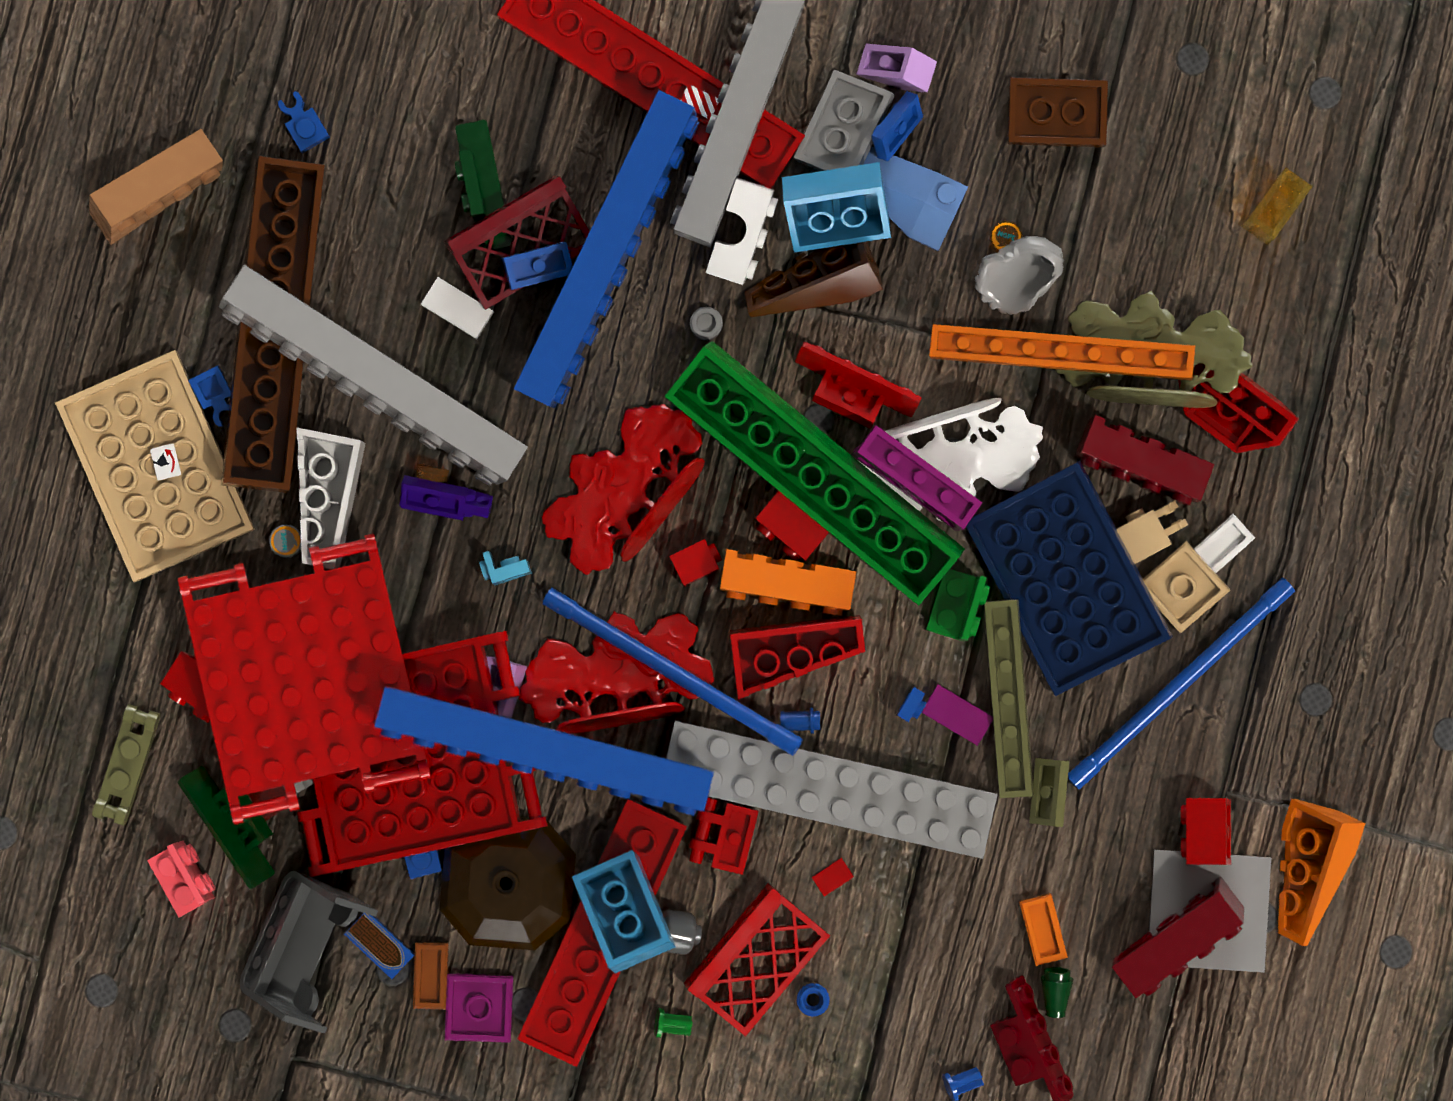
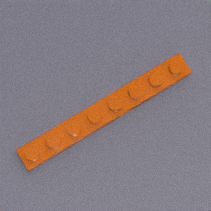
M933 324L929 357L942 360L1192 380L1196 347L1194 345Z

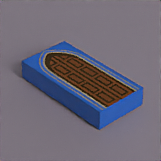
M365 913L344 934L391 979L415 956V953L377 917Z

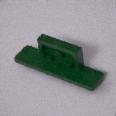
M486 120L460 124L455 127L460 149L458 151L460 161L454 162L458 181L464 180L467 193L461 194L465 213L471 212L474 223L504 206ZM501 232L494 236L491 250L510 247L512 242L511 235ZM488 240L480 244L479 247L486 248Z
M203 766L178 780L179 786L249 889L255 888L275 874V871L258 847L273 835L266 820L261 815L243 819L244 823L234 825L226 788L224 787L220 791ZM249 795L239 796L240 806L252 804Z

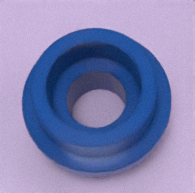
M806 984L797 994V1005L805 1015L819 1016L829 1006V994L820 984ZM814 993L819 996V1002L816 1005H809L807 1003L809 994Z

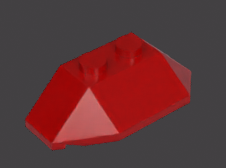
M1198 363L1195 365L1193 375H1198L1199 377L1205 369V364ZM1210 370L1206 374V378H1213L1214 371ZM1240 373L1238 385L1230 393L1216 391L1207 381L1193 387L1191 390L1193 392L1213 396L1217 400L1216 406L1208 408L1183 407L1184 414L1235 453L1280 446L1299 420L1279 399L1244 373ZM1178 379L1179 389H1180L1181 381H1180V379Z

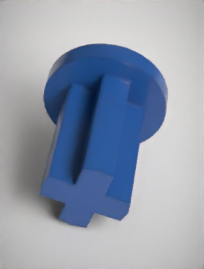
M977 1067L952 1077L949 1073L942 1075L944 1086L951 1101H959L958 1095L984 1085L982 1075Z

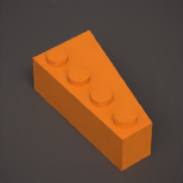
M726 549L720 590L727 591L726 598L745 601L746 595L758 596V603L777 606L778 600L791 602L790 608L810 611V606L814 605L824 607V614L842 616L843 610L850 611L856 571L817 564L807 565L803 562L788 559L776 560L759 554H738V551Z

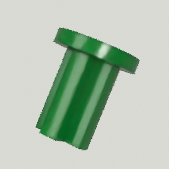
M658 1008L654 1026L655 1037L661 1038L662 1033L690 1036L693 1024L692 1016L664 1013V1008Z

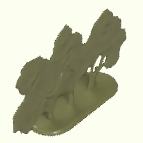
M1149 291L1132 300L1127 315L1122 318L1112 311L1108 304L1093 301L1082 302L1078 305L1077 310L1068 317L1073 332L1083 337L1194 345L1196 347L1194 366L1198 363L1205 364V369L1199 377L1198 375H1193L1192 380L1180 379L1181 386L1179 390L1153 389L1154 377L1135 376L1145 382L1144 388L1117 386L1123 377L1121 374L1056 369V372L1064 374L1066 380L1073 387L1082 386L1094 377H1103L1109 384L1108 386H1094L1087 390L1088 396L1102 401L1208 408L1216 406L1217 400L1208 394L1191 391L1193 387L1207 381L1216 391L1230 393L1237 387L1240 373L1250 369L1253 364L1251 363V355L1243 350L1244 337L1238 329L1231 326L1230 320L1221 310H1214L1198 316L1186 330L1178 332L1173 328L1174 316L1167 309H1161L1159 307V300L1152 291ZM1213 370V378H1206V374Z

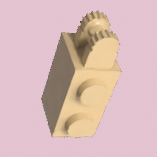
M1176 501L1156 511L1151 510L1147 513L1141 508L1127 515L1125 518L1128 523L1116 529L1134 564L1172 545L1168 536L1188 526L1186 519H1179L1172 523L1171 526L1163 529L1158 519L1163 515L1174 512L1179 507Z

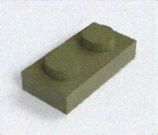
M1035 759L1034 795L1031 800L1029 823L1063 827L1069 761Z

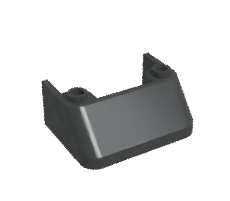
M297 871L289 872L279 887L241 974V991L280 1020L325 1034L327 1027L312 1017L313 1012L318 1006L319 997L316 988L310 984L311 978L335 924L342 927L349 925L357 917L358 911L376 917L378 910L354 895Z

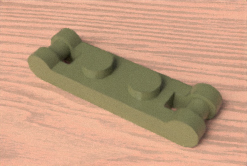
M127 705L106 775L93 808V817L100 819L108 817L114 819V823L125 826L159 724L160 713L154 711L147 713L140 711L138 706ZM135 723L144 725L143 734L132 731ZM112 795L122 798L119 807L109 804Z

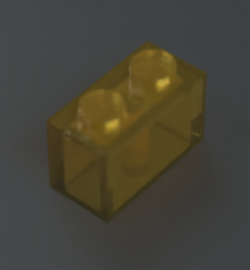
M1288 168L1283 169L1241 226L1268 245L1276 238L1313 186Z

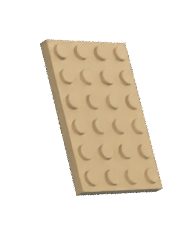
M176 350L55 403L133 582L140 581L255 530L237 487L221 486L224 457L200 402L188 381L190 379ZM173 443L181 475L157 480L150 449Z

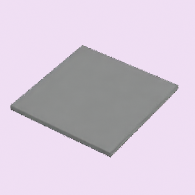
M1154 850L1149 932L1154 936L1158 933L1156 927L1165 918L1175 913L1179 916L1183 914V908L1198 893L1206 896L1213 891L1214 886L1211 883L1221 876L1244 906L1242 930L1230 940L1225 938L1219 940L1214 944L1215 949L1209 955L1202 959L1196 956L1187 963L1188 967L1265 973L1271 857L1231 855V865L1186 864V858H1182L1181 851Z

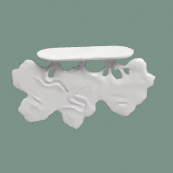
M1002 398L982 400L885 431L893 438H898L901 444L974 497L976 490L973 483L980 477L986 479L998 489L1015 492L1022 491L1029 480V472L1036 467L1037 461L1040 458L1036 445L1043 439V427L1029 423L1024 410L1016 406L1007 407L1000 413L999 419L995 423L984 421L978 417L980 413L997 407L1001 403ZM966 418L971 427L968 435L958 442L946 440L941 425ZM1002 425L1004 432L1001 433L996 430V426ZM981 427L983 432L989 429L997 436V440L995 442L985 440L978 429ZM933 428L935 434L933 440L929 441L921 449H916L907 438L908 435ZM974 433L977 440L972 444L970 438ZM869 469L918 511H921L922 506Z

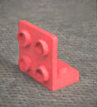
M184 840L172 843L167 846L165 851L147 860L178 918L215 898L212 892L215 890L212 879L207 873L202 874L197 865L200 859L196 850L191 844L186 845Z

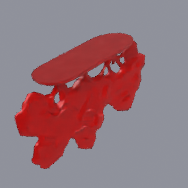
M665 404L652 405L649 408L636 407L627 409L624 413L620 429L625 449L621 455L615 456L610 450L598 451L590 457L587 454L572 455L569 477L578 486V494L558 497L543 512L542 523L545 525V533L548 538H556L558 540L572 539L570 563L584 575L590 574L592 570L601 571L610 568L613 562V545L616 540L627 538L620 554L623 562L629 561L638 554L699 477L705 463L704 458L700 457L690 461L678 473L679 457L698 451L702 445L701 433L695 430L692 426L693 420L680 409L673 411ZM674 445L680 449L677 455L673 452ZM664 449L668 450L671 461L667 463L670 467L668 470L662 465L660 460V453ZM659 467L662 473L654 474L652 470ZM667 477L671 484L656 503L652 502L646 497L645 491L647 486L653 479ZM646 507L650 511L635 530L632 531L627 521L628 516L639 511L640 508ZM614 526L620 531L613 534L609 532V527Z
M614 611L608 619L607 623L706 683L712 684L714 682L710 660L692 654L688 650L694 644L699 630L694 623L689 622L688 617L684 614L677 613L658 619L655 626L646 635L639 632L634 619ZM599 636L593 639L594 652L587 657L579 653L570 643L552 638L547 639L538 650L537 657L530 661L525 671L527 682L519 689V700L530 704L535 718L542 723H551L560 716L564 709L578 713L581 716L580 718L563 722L556 728L558 731L569 734L660 719L682 712L685 707L681 703H662V699L668 692H677L688 699L699 698ZM662 679L665 686L663 689L658 690V681ZM567 690L576 692L580 696L582 705L579 706L578 701H574L572 704L565 696V692ZM590 691L592 695L587 701L584 695ZM644 691L653 701L651 705L627 709L626 701L629 698H633L639 692ZM611 694L616 698L618 711L598 715L591 714L589 706L597 696ZM557 699H562L565 706H558Z

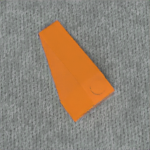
M1291 799L1281 833V841H1285V859L1280 861V871H1284L1283 891L1279 894V934L1302 946L1308 945L1356 855L1366 823L1338 810L1298 799Z

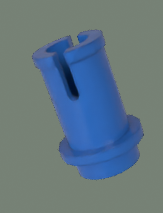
M810 708V711H780V724L789 731H810L811 734H814V730H820V711H813V708Z

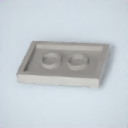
M834 70L794 159L820 171L863 165L873 144L871 135L876 126L884 120L894 99V94Z

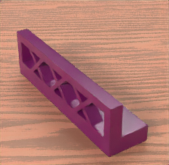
M877 425L872 428L863 443L856 447L851 454L955 531L964 530L982 504L980 500Z

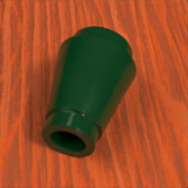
M1048 967L1044 969V975L1041 976L1046 1009L1045 1015L1048 1017H1065L1074 980L1070 977L1071 971L1067 968Z

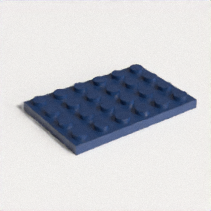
M1081 461L974 516L966 527L1004 600H1019L1021 632L1055 696L1173 637Z

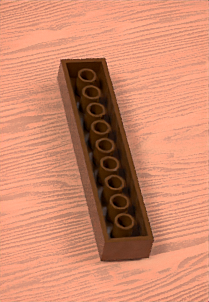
M259 156L255 165L245 265L310 306L325 165ZM240 322L237 331L221 486L287 493L290 490L304 361L298 357L295 361L285 357L278 351L279 345L271 340H268L267 343L262 342L250 333L251 327Z

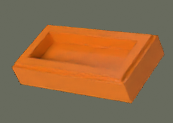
M1049 893L1019 901L1035 966L1068 958L1052 894Z

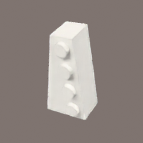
M296 427L300 482L302 563L313 566L309 551L310 547L319 546V549L343 544L346 541L366 443L357 439ZM342 557L323 561V567L326 569L340 568Z

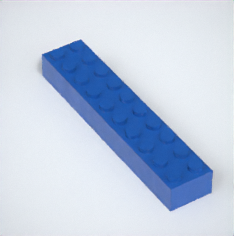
M658 90L514 387L515 390L554 409L557 403L563 405L571 389L566 384L571 374L577 376L584 363L585 358L581 354L586 344L589 346L593 344L599 332V328L595 325L600 315L605 317L610 310L614 300L610 294L614 286L620 287L626 277L628 270L624 265L629 256L633 258L636 256L641 246L642 240L639 234L643 226L646 228L650 227L655 217L656 210H654L655 207L653 205L657 197L664 198L671 181H669L668 175L671 168L678 169L685 154L682 146L686 138L692 140L700 122H698L695 107Z
M391 687L384 688L374 726L381 728L380 735L400 740L402 734L414 737V744L433 748L435 743L447 745L446 752L464 757H466L467 751L480 754L479 760L495 765H499L500 759L513 762L512 769L530 774L533 768L544 770V777L564 782L565 776L578 779L577 786L596 791L598 785L610 787L609 793L611 795L630 799L631 793L641 795L643 803L662 807L663 802L675 804V811L695 816L696 810L704 812L714 772L709 769Z

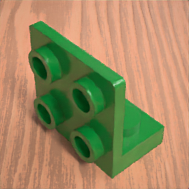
M949 569L940 580L926 631L962 642L968 641L969 636H976L981 617L976 616L979 605H985L990 586L985 584L987 577L982 575L975 577Z

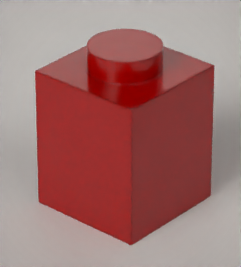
M705 539L669 556L684 587L718 571L717 563L722 561L715 544L708 545Z

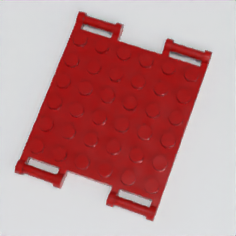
M374 533L364 535L365 539L319 549V546L310 547L309 551L314 574L249 588L244 563L235 564L233 569L189 579L188 576L178 577V584L234 825L244 823L243 819L290 809L291 812L299 810L300 806L294 784L360 768L365 793L375 792L377 787L419 777L421 780L431 778L424 746L414 744V737L402 734L400 740L380 735L381 728L374 727L385 687L411 692ZM368 551L370 561L324 571L323 561ZM235 581L238 583L239 591L193 600L191 591ZM412 755L416 757V765L374 775L371 774L370 765ZM281 786L285 787L286 796L240 806L239 796Z
M507 631L402 654L411 693L499 715L496 701L520 696L519 687L514 684L506 642L509 641ZM493 645L502 686L501 690H493L484 646ZM435 743L433 748L424 747L431 775L429 779L421 780L419 777L377 787L375 792L365 793L360 768L315 778L313 782L319 808L297 812L298 821L303 824L311 867H308L310 877L546 827L548 824L546 816L542 817L533 774L536 768L532 769L531 774L512 769V766H509V761L500 759L499 765L480 761V754L467 751L466 757L446 752L447 745ZM415 755L370 765L371 774L374 775L416 765L417 761ZM518 774L521 776L530 819L526 821H521L512 776ZM317 818H321L330 860V863L326 864L323 861L315 822Z

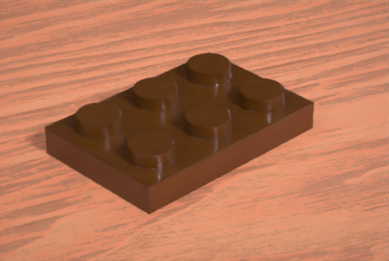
M1010 77L1007 144L1105 147L1107 136L1108 80Z

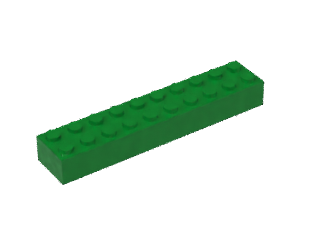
M713 341L701 349L665 395L669 401L918 606L965 550L959 543Z

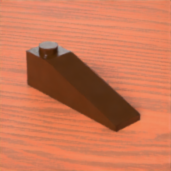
M866 241L817 249L808 256L803 252L795 258L797 261L795 265L784 272L775 271L746 291L745 298L750 317L850 303L871 296L883 290L878 267Z

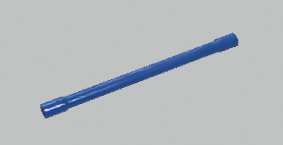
M1281 577L1260 597V600L1096 751L1090 756L1085 757L1068 773V780L1080 790L1100 772L1101 768L1237 642L1270 612L1275 611L1295 592L1292 585Z
M551 588L546 594L542 603L544 606L564 618L576 622L761 734L769 742L790 755L794 756L803 742L801 737L754 712L582 608L576 601L556 589Z

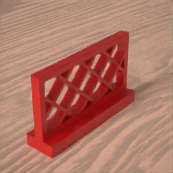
M767 883L686 979L684 985L689 992L701 999L746 1037L830 935L780 894L772 885ZM781 904L791 911V925L774 926L773 914ZM796 916L799 919H801L804 923L797 924ZM768 921L769 927H763V925ZM811 928L819 935L811 946L798 947L797 929ZM792 930L793 947L775 949L774 932ZM769 932L771 950L752 951V938L757 933ZM747 946L748 952H742V950ZM799 952H805L799 959ZM794 953L795 965L790 971L777 972L776 955ZM771 955L772 972L754 974L753 957ZM748 957L749 975L731 977V963L737 958ZM726 971V977L720 978V976ZM777 977H784L778 984ZM773 978L774 990L769 996L756 997L755 980ZM750 980L751 998L733 999L732 982ZM727 983L728 1000L713 1001L706 993L714 984ZM763 1002L757 1009L756 1003ZM752 1003V1016L742 1025L734 1018L733 1005ZM721 1006H729V1013Z

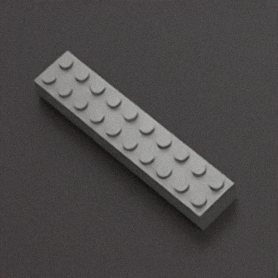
M246 265L242 267L218 306L223 310L221 315L232 323L239 325L240 322H243L251 327L250 333L254 337L265 343L268 340L280 346L278 351L285 357L293 361L298 357L308 364L306 369L321 379L327 376L337 382L335 388L349 397H352L353 394L365 400L363 406L378 415L384 412L392 417L391 423L395 427L408 433L409 429L421 436L419 441L432 450H436L437 447L448 453L446 458L450 462L461 468L466 465L475 470L474 476L489 486L492 483L498 485L507 481L528 446Z
M675 721L666 758L713 771L714 775L708 794L709 797L981 859L984 858L998 795L988 791L803 749H798L795 755L792 756L768 741Z

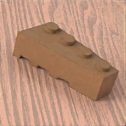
M200 129L89 195V214L110 245H112L174 202L189 196L202 183L207 185L220 176V171H222L223 160L203 130Z

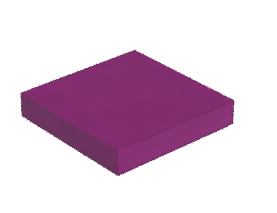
M448 973L445 1040L511 1043L514 975Z

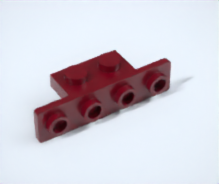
M1023 975L1018 976L1005 985L1016 1015L995 1021L990 1027L1015 1086L1044 1078L1053 1101H1069L1074 1097L1072 1082L1065 1075L1062 1068L1059 1051L1051 1042L1047 1032L1046 1020L1037 1009L1031 986L1026 983Z

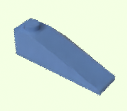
M871 147L864 164L880 162L889 218L908 238L939 251L968 186L894 155L889 161L877 158L875 148Z

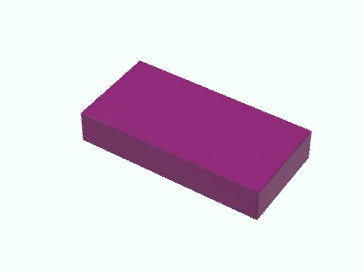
M938 684L922 711L924 715L976 746L979 745L993 721L991 715Z

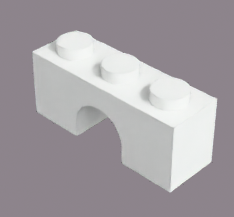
M740 178L735 180L726 211L738 214L743 218L746 224V234L742 241L735 244L717 240L706 273L741 285L745 283L746 278L753 279L758 261L753 260L756 247L763 248L768 230L763 229L766 216L773 217L778 203V199L773 197L775 190Z

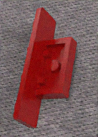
M803 342L795 360L797 364L823 376L812 399L813 402L870 429L882 404L908 417H913L922 399L910 389L895 385L885 380L879 374L870 373L856 366L850 360L841 359L826 352L818 345Z

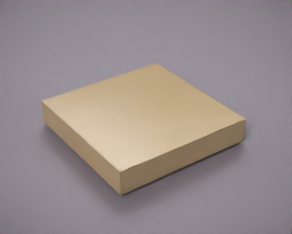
M1187 541L1143 578L1158 609L1180 634L1230 591V588Z

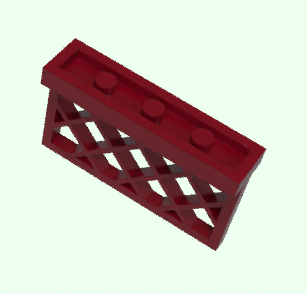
M553 176L443 241L449 252L452 253L484 310L522 289L510 290L509 287L505 289L507 281L505 269L503 277L485 272L490 253L503 257L513 255L518 237L535 241L533 249L539 248L540 243L547 245L556 244L541 239L546 220L563 225L559 243L564 242L568 226L580 229L586 240L590 231L565 188L567 187L560 176ZM560 197L567 206L564 221L547 217L550 203ZM544 207L542 215L535 214V212ZM571 215L577 225L569 223ZM528 216L541 219L536 238L519 233L522 220ZM516 224L514 232L506 230ZM501 232L513 235L509 254L491 250L494 236ZM488 240L486 248L479 247L480 244ZM584 243L576 248L568 247L571 259L579 255ZM472 249L484 251L485 255L481 270L468 268L462 255ZM471 272L479 274L478 282H476ZM484 276L501 280L498 294L488 300L481 290Z

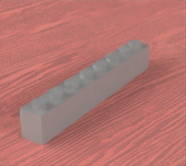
M805 0L755 1L753 11L757 12L753 24L747 23L741 38V41L745 42L744 49L741 55L735 53L729 72L734 73L730 85L723 84L717 102L722 103L718 115L712 113L705 131L710 134L706 146L700 144L694 159V163L699 165L695 175L689 174L685 181L682 193L687 194L683 206L676 205L670 223L675 225L674 234L711 248L729 202L735 180L739 176L803 11Z

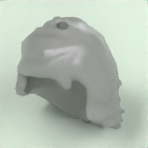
M1025 236L1011 241L1009 245L999 249L998 253L982 258L978 270L979 275L975 276V289L981 294V300L984 303L988 302L991 309L997 308L1001 314L1008 313L1012 315L1029 311L1035 305L1037 299L1043 296L1062 274L1064 268L1062 264L1064 262L1062 249L1048 239L1038 236Z

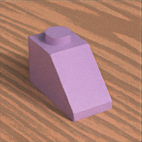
M866 44L857 75L902 90L928 92L937 61L911 47Z

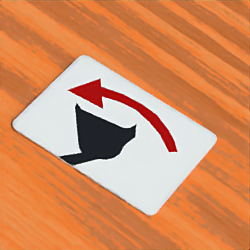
M173 443L150 449L157 480L181 475Z

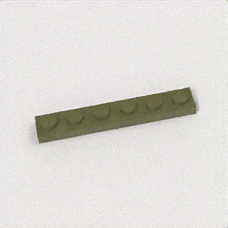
M1019 600L986 601L984 606L999 797H1032L1034 792Z

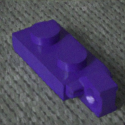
M404 475L401 486L400 507L402 509L463 521L464 517H472L473 515L488 518L493 496L476 492L466 487Z

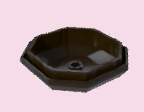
M520 817L521 821L530 820L529 817ZM548 820V826L444 848L439 910L469 945L535 951L571 920L574 886L572 876L575 874L576 853ZM503 877H509L512 880V887L510 889H503L501 887L500 881Z

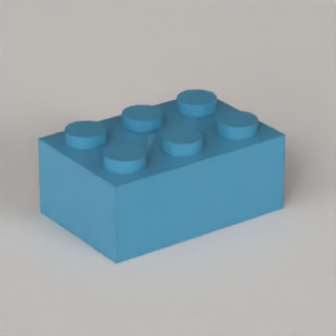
M880 162L782 177L783 202L794 253L891 238L889 212Z
M633 850L572 876L608 968L615 974L676 947L641 860Z

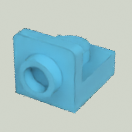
M486 551L483 552L484 561L479 562L484 579H491L493 585H499L532 574L529 562L526 559L520 561L519 556L501 561V567L496 569L491 552Z

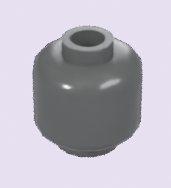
M665 910L662 912L676 945L675 948L665 953L680 955L690 953L694 945H699L702 935V928L700 925H697L694 915L690 912Z

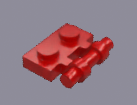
M707 798L704 812L699 810L697 812L696 819L699 822L695 838L690 840L689 848H692L689 861L702 864L704 852L714 854L711 867L743 875L759 810L727 803L724 815L714 813L717 800ZM712 823L721 825L717 844L707 842Z

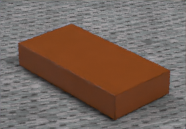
M415 942L413 1009L446 1010L449 943Z

